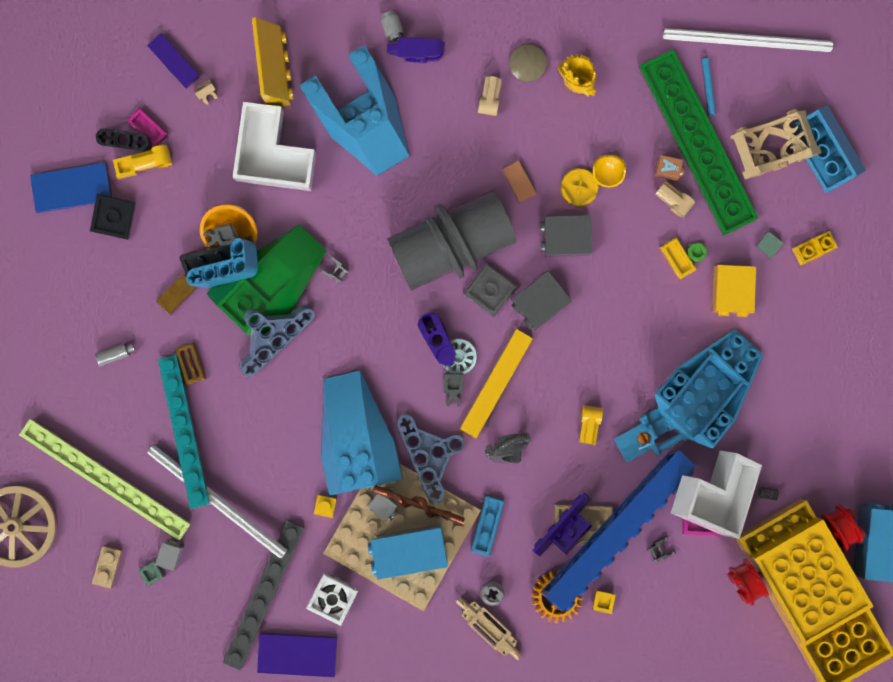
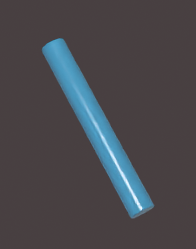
M703 58L701 60L708 114L712 116L716 115L710 62L709 58Z

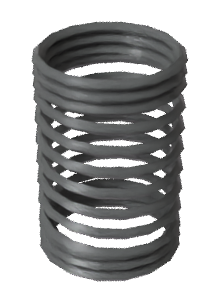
M760 487L758 496L759 498L776 501L779 491L778 489Z

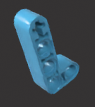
M241 238L234 239L230 247L231 259L191 269L186 277L187 283L191 286L206 289L255 276L258 271L255 243Z

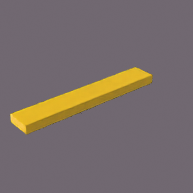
M517 329L515 330L460 427L462 431L475 438L478 437L533 338Z

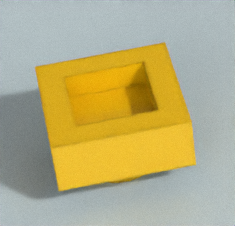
M131 155L113 160L117 179L137 175L132 164Z
M318 495L314 514L333 518L337 498Z
M596 590L592 609L612 614L616 595Z

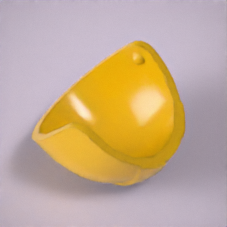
M602 155L594 161L593 178L596 183L610 188L618 186L623 182L626 174V164L622 158L614 155Z

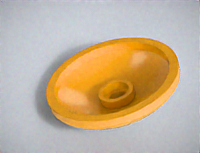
M219 204L210 208L203 216L200 223V236L205 246L210 247L207 245V242L212 238L210 236H203L204 232L208 229H213L216 225L233 222L239 238L252 235L256 243L258 236L256 222L249 212L240 206Z

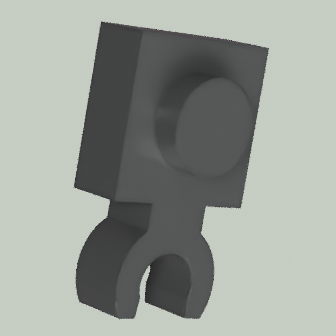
M233 222L216 225L213 229H208L203 234V236H210L212 238L207 242L209 246L214 245L216 241L219 242L220 246L229 245L234 239L239 238Z
M444 373V393H449L446 400L447 406H450L451 399L457 401V407L460 406L461 399L458 393H463L464 373Z

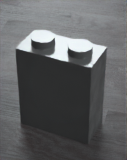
M591 215L545 216L544 222H540V232L544 233V241H541V252H544L545 257L590 256L592 254Z
M548 271L511 300L513 303L511 307L517 314L521 313L524 316L523 322L529 329L533 328L536 330L571 303L572 300Z

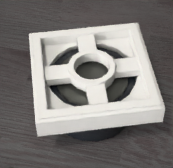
M323 573L306 609L341 626L359 590L338 577H332Z

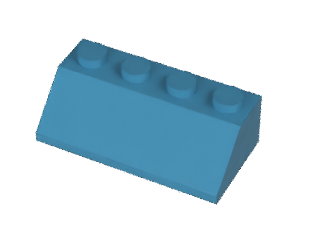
M828 105L806 116L816 144L822 152L806 160L825 193L866 171ZM800 121L790 126V128H795L798 125L797 130L793 133L795 136L803 132ZM804 134L799 139H801L809 148V145Z

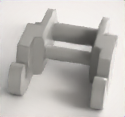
M330 256V259L337 263V267L330 274L322 269L320 271L332 280L335 278L336 283H342L341 278L345 273H349L347 271L348 268H343L342 263ZM339 268L342 269L338 277L334 276Z

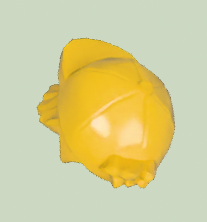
M571 54L570 57H566L567 60L562 61L558 65V71L563 76L565 86L574 93L594 96L596 92L594 87L596 71H594L593 62H591L589 57L587 58L582 54L580 56L579 54L575 56Z

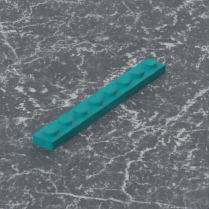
M173 355L158 359L190 509L211 505L178 357Z

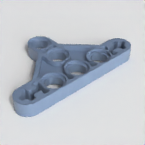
M301 305L292 314L264 316L257 309L246 311L244 321L251 328L249 354L239 364V369L243 375L251 377L260 371L313 321L315 316L313 310L308 305ZM258 315V319L255 322H249L251 316ZM290 324H295V328L292 331H287V327ZM270 326L267 333H261L263 327ZM281 337V341L278 344L274 345L272 343L275 338ZM267 350L266 356L258 357L261 351Z
M402 415L397 421V428L427 499L434 504L440 503L445 496L440 482L450 456L458 454L463 450L465 445L464 439L459 435L442 439L417 429L414 419L410 415ZM403 419H405L406 422H411L408 426L409 430L412 431L414 429L415 432H411L404 436V433H407V430L405 426L401 427ZM411 436L416 437L419 441L418 445L410 446L407 441L408 438ZM454 439L461 442V447L457 450L453 449L450 445ZM435 447L443 449L444 454L441 457H436L433 454ZM423 454L426 457V462L418 464L415 461L416 455ZM427 471L431 472L434 476L431 482H426L423 479V474ZM435 482H437V485L434 486L436 492L440 491L441 493L437 500L435 497H431L433 493L432 488L427 489L426 487L431 486Z

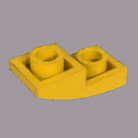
M827 231L792 248L801 266L838 248L831 232Z

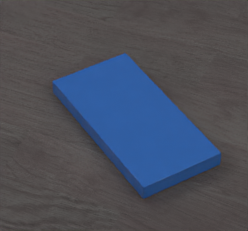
M107 163L30 175L36 213L95 204L97 194L112 197Z

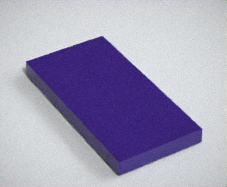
M260 633L257 673L335 677L337 637Z

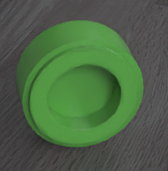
M696 242L688 247L687 255L691 261L700 262L706 257L707 249L702 243Z

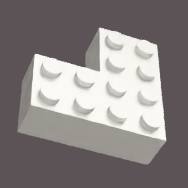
M243 102L233 179L237 182L312 191L316 152L313 149L280 145L284 116L282 107Z
M720 450L710 483L699 478L682 475L671 514L723 536L740 539L762 465L738 453Z

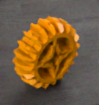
M552 570L549 571L550 577L548 578L545 574H542L544 581L542 582L540 579H537L536 581L540 586L533 585L532 587L537 591V593H531L533 598H537L532 601L533 605H538L535 611L543 610L540 616L543 618L548 614L547 621L549 622L552 617H554L555 623H558L559 617H561L563 622H566V615L573 619L571 612L579 613L575 607H582V603L578 602V600H583L584 597L578 595L574 600V606L568 611L566 609L564 612L555 611L556 608L551 603L550 609L546 608L542 603V594L540 592L555 576Z

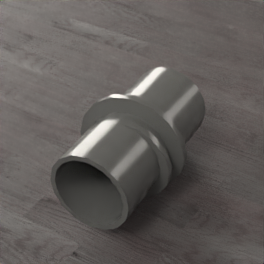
M494 190L450 210H446L439 203L435 205L434 217L428 216L425 218V221L387 238L411 291L451 272H454L461 279L465 277V266L468 265L472 271L478 269V260L517 242L510 220Z

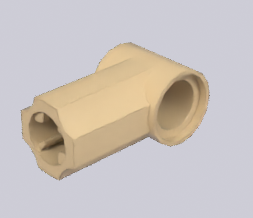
M486 76L478 113L497 116L498 97L502 79Z
M667 181L655 193L657 197L670 206L672 212L681 218H684L695 204V201L689 195L679 192Z

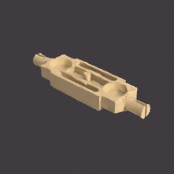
M460 596L459 600H456L455 603L463 609L461 616L468 622L467 624L495 651L498 650L503 656L510 653L517 661L520 660L517 655L522 657L523 654L515 648L517 641L511 636L512 633L483 606L480 607L475 601L468 604ZM484 612H486L494 621H496L505 630L504 634L497 628V626L493 622L488 620L483 615ZM475 623L487 637L489 636L495 642V645H492L473 627V624Z

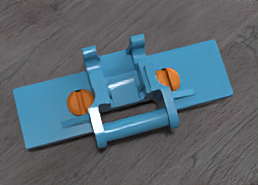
M659 407L640 416L639 420L641 423L638 426L613 439L626 463L651 449L658 457L662 451L682 440H688L680 430L661 414ZM669 430H676L677 435L656 446L654 440L658 436Z

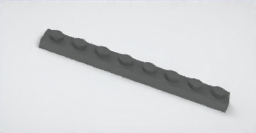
M289 520L286 521L277 542L285 547L287 552L282 558H279L272 552L224 658V664L238 670L242 669L305 529L304 527Z

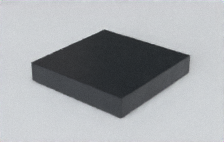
M97 194L90 232L128 240L136 202Z

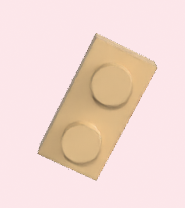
M102 546L92 584L109 589L113 587L123 550Z

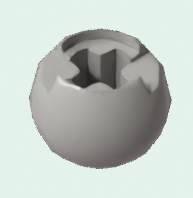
M496 581L485 583L480 591L481 599L490 606L501 603L505 595L503 586ZM490 589L498 591L495 598L487 596Z

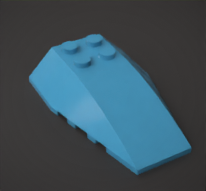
M361 371L324 379L321 459L329 496L403 480L395 441L380 414L379 407L374 401Z

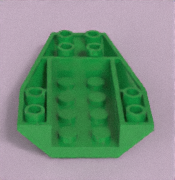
M299 224L258 250V271L255 276L214 286L206 294L237 326L251 337V328L244 321L246 311L257 309L264 316L291 314L327 250ZM258 315L251 316L249 322H255L258 319ZM270 326L263 327L261 333H267Z

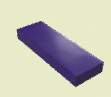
M162 33L147 45L186 89L200 77Z

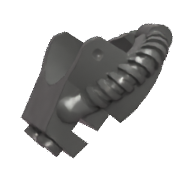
M529 433L510 434L500 437V442L495 443V449H492L491 444L486 446V456H489V459L493 462L518 464L521 462V451L529 444L532 437Z

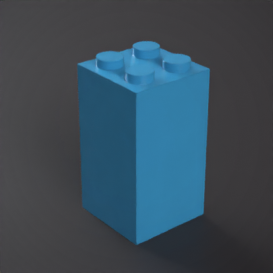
M867 502L866 506H859L857 526L863 529L866 536L863 537L862 543L856 542L853 572L856 576L863 579L893 582V505L885 506Z
M441 524L372 536L368 544L369 555H373L374 561L371 563L372 574L377 576V580L448 567Z

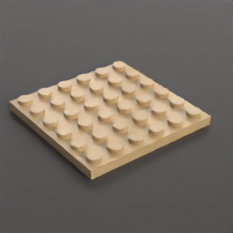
M400 464L403 480L377 486L388 490L391 489L394 493L409 499L415 496L423 497L426 499L428 506L451 511L456 515L464 517V523L461 525L450 520L447 521L441 516L429 518L424 510L414 506L405 508L395 499L392 500L398 504L396 508L398 513L392 520L388 518L385 522L367 508L377 495L372 492L374 486L359 490L323 554L424 611L481 510L444 489L445 496L440 503H431L427 499L417 473ZM423 477L424 481L431 482L430 480ZM434 483L431 486H426L427 489L431 487L433 490L431 497H435L436 500L439 499L441 493L440 491L436 492L434 488L437 484ZM441 524L448 560L447 568L377 580L376 575L372 574L371 563L374 561L373 555H369L368 544L372 536Z

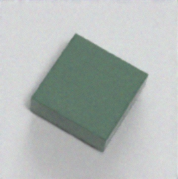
M768 231L756 248L771 259L783 242Z
M156 560L138 570L147 587L165 577L161 567L155 565Z

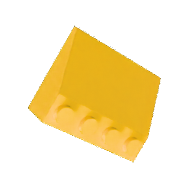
M253 17L252 25L260 94L266 105L291 106V100L294 97L293 90L289 88L288 81H291V72L286 66V62H289L288 50L285 51L284 44L287 43L286 32H282L279 25Z

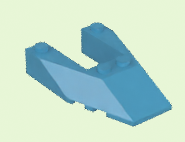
M364 45L348 55L351 64L368 89V92L337 110L316 75L299 86L330 137L375 175L379 176L408 158L409 152L396 98Z

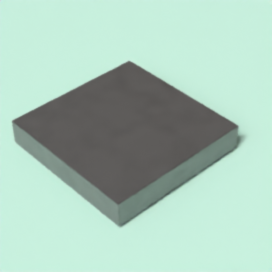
M486 263L464 295L494 317L517 286Z

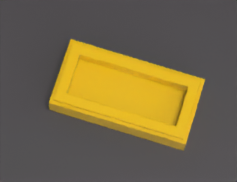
M677 237L660 247L679 280L697 270Z

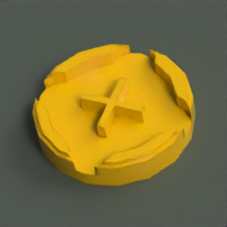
M576 168L564 176L561 182V194L568 204L583 207L590 204L596 198L599 184L594 180L592 172Z

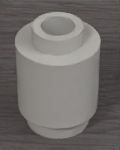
M395 11L382 14L381 24L386 39L396 41L402 38L401 35L404 34L400 18Z

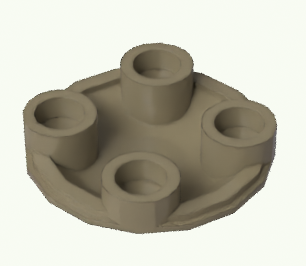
M528 44L514 50L509 64L513 75L518 81L530 82L543 76L547 67V60L540 48Z

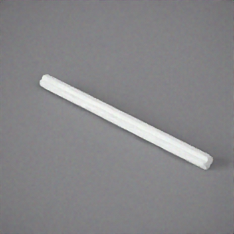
M665 28L663 31V39L823 52H831L833 49V41L673 28Z
M152 446L148 450V454L184 482L181 465L157 446ZM207 487L210 503L279 558L286 554L287 549Z

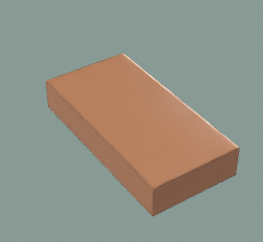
M519 160L502 169L519 204L537 194Z

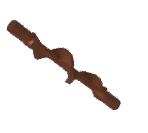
M377 485L374 486L372 491L386 497V499H395L405 508L414 506L422 509L429 518L441 516L447 521L450 520L461 525L465 520L464 517L456 515L451 511L428 506L426 499L420 496L409 499L394 493L391 489L388 490Z

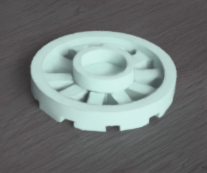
M452 340V343L458 344L457 350L455 349L457 354L456 361L452 366H444V368L450 373L466 374L472 370L476 363V350L466 340ZM465 343L466 346L461 350V344ZM468 348L472 349L471 352L465 353ZM468 356H474V357H473V360H470V359H468V358H466V357H468ZM464 362L470 363L471 366L467 367ZM455 364H457V365H456V371H453V370H452L453 366H454ZM460 364L464 368V371L462 372L460 371Z

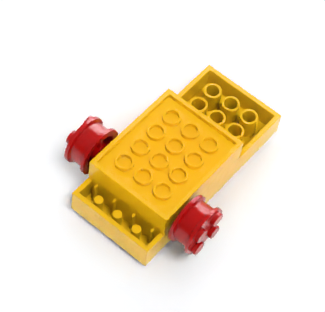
M799 499L741 533L740 539H736L746 558L737 567H729V573L726 575L730 582L739 589L736 592L739 598L745 601L746 604L753 606L755 605L754 601L762 596L770 598L817 682H849L893 657V648L870 610L874 606L842 551L847 552L849 546L854 543H862L863 537L866 535L863 529L857 526L854 521L856 518L851 509L848 508L846 510L842 505L838 504L835 506L836 510L829 514H821L822 519L816 517L807 500Z

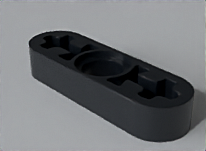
M104 128L96 133V141L102 146L147 151L152 144L151 138L142 133ZM123 134L128 138L126 145H122L119 141L120 136ZM102 136H114V140L102 139ZM134 139L143 140L145 145L141 146V144L133 143Z

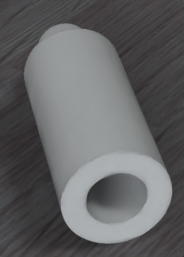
M123 343L95 354L99 366H103L130 356V352L135 351L134 344L126 345Z

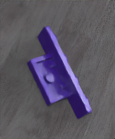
M586 493L577 496L570 509L565 510L560 516L561 519L549 527L548 533L544 538H540L535 543V548L532 551L541 556L554 543L567 555L592 527L579 514L591 501V498Z

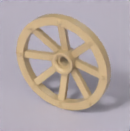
M9 486L0 489V497L9 493H16L11 518L0 503V516L4 520V523H0V529H3V532L0 534V543L9 536V559L0 556V565L5 567H23L38 561L49 551L56 537L57 519L52 505L40 492L25 486ZM22 494L35 499L38 504L19 518ZM42 508L44 509L48 519V526L25 525V521ZM12 524L15 526V530L11 529ZM23 532H48L44 544L38 549ZM16 536L34 555L26 559L16 560Z

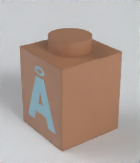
M660 155L657 159L654 177L676 182L684 173L685 166H682L683 160Z

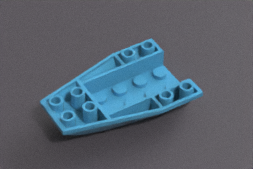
M734 329L674 370L654 394L661 414L689 440L714 448L736 421L763 354Z

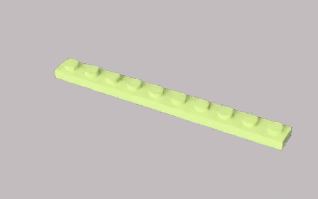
M29 419L19 434L179 541L190 527V522L35 420Z

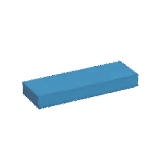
M488 495L485 496L471 552L490 556L504 500Z

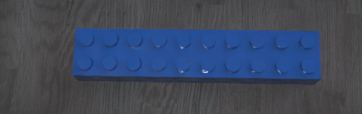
M680 450L670 451L540 593L556 609L563 612L565 609L567 611L570 610L575 604V598L578 595L582 596L589 589L587 585L592 580L596 581L602 575L601 570L614 562L616 559L614 556L617 552L624 551L629 545L627 543L631 537L635 538L642 531L640 527L645 522L649 523L654 518V512L667 504V498L670 494L674 495L677 493L682 475L691 477L694 474L692 470L696 466Z

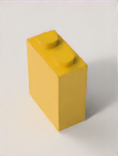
M717 265L714 267L712 312H718V316H729V313H737V317H748L749 314L755 313L756 267Z

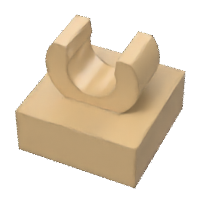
M210 79L194 88V92L199 100L202 98L205 104H209L206 99L209 94L213 95L214 99H217V95L214 92L216 89Z

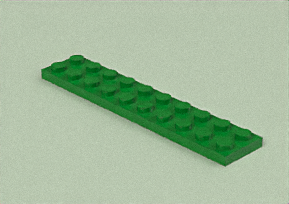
M674 49L639 65L638 68L722 235L725 236L759 219Z

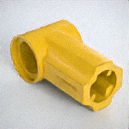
M168 145L155 146L150 151L131 155L132 164L136 172L172 165Z
M583 405L579 442L596 445L603 408Z

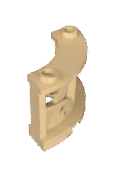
M798 109L787 112V116L749 129L745 126L735 130L736 134L730 137L731 140L735 141L744 165L745 172L742 173L745 180L763 175L769 171L773 172L787 167V162L788 164L801 162L822 153L814 139L805 110L798 111ZM799 119L803 132L795 136L793 133L797 130L798 125L795 128H790L789 124ZM783 124L782 129L775 128L776 126ZM759 132H762V133L759 135V137L757 138V136H756L755 134H756V133H759ZM769 134L788 140L780 150L779 160L771 152L761 150L762 144ZM804 134L809 145V148L801 139H799ZM745 137H749L752 142L747 143ZM792 143L793 146L789 149H792L793 153L788 154L786 148ZM760 155H765V156H767V157L769 158V161H768V162H764V161H763V157H764V156H761V157H760Z

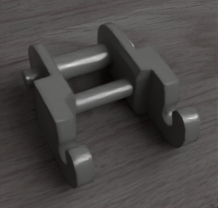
M668 536L662 537L654 542L655 545H649V548H647V551H651L654 557L653 562H659L661 558L665 560L671 557L672 554H676L675 550L665 554L660 546L664 540L669 539ZM658 547L661 552V555L657 556L654 548Z

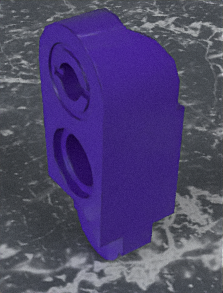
M399 38L398 43L387 45L388 54L401 57L405 62H436L442 58L445 52V42L438 39Z
M433 312L424 314L417 324L423 338L439 364L452 366L456 361L457 354L442 319ZM433 321L434 326L429 328L428 323ZM437 336H442L443 342L440 345H435L434 343Z

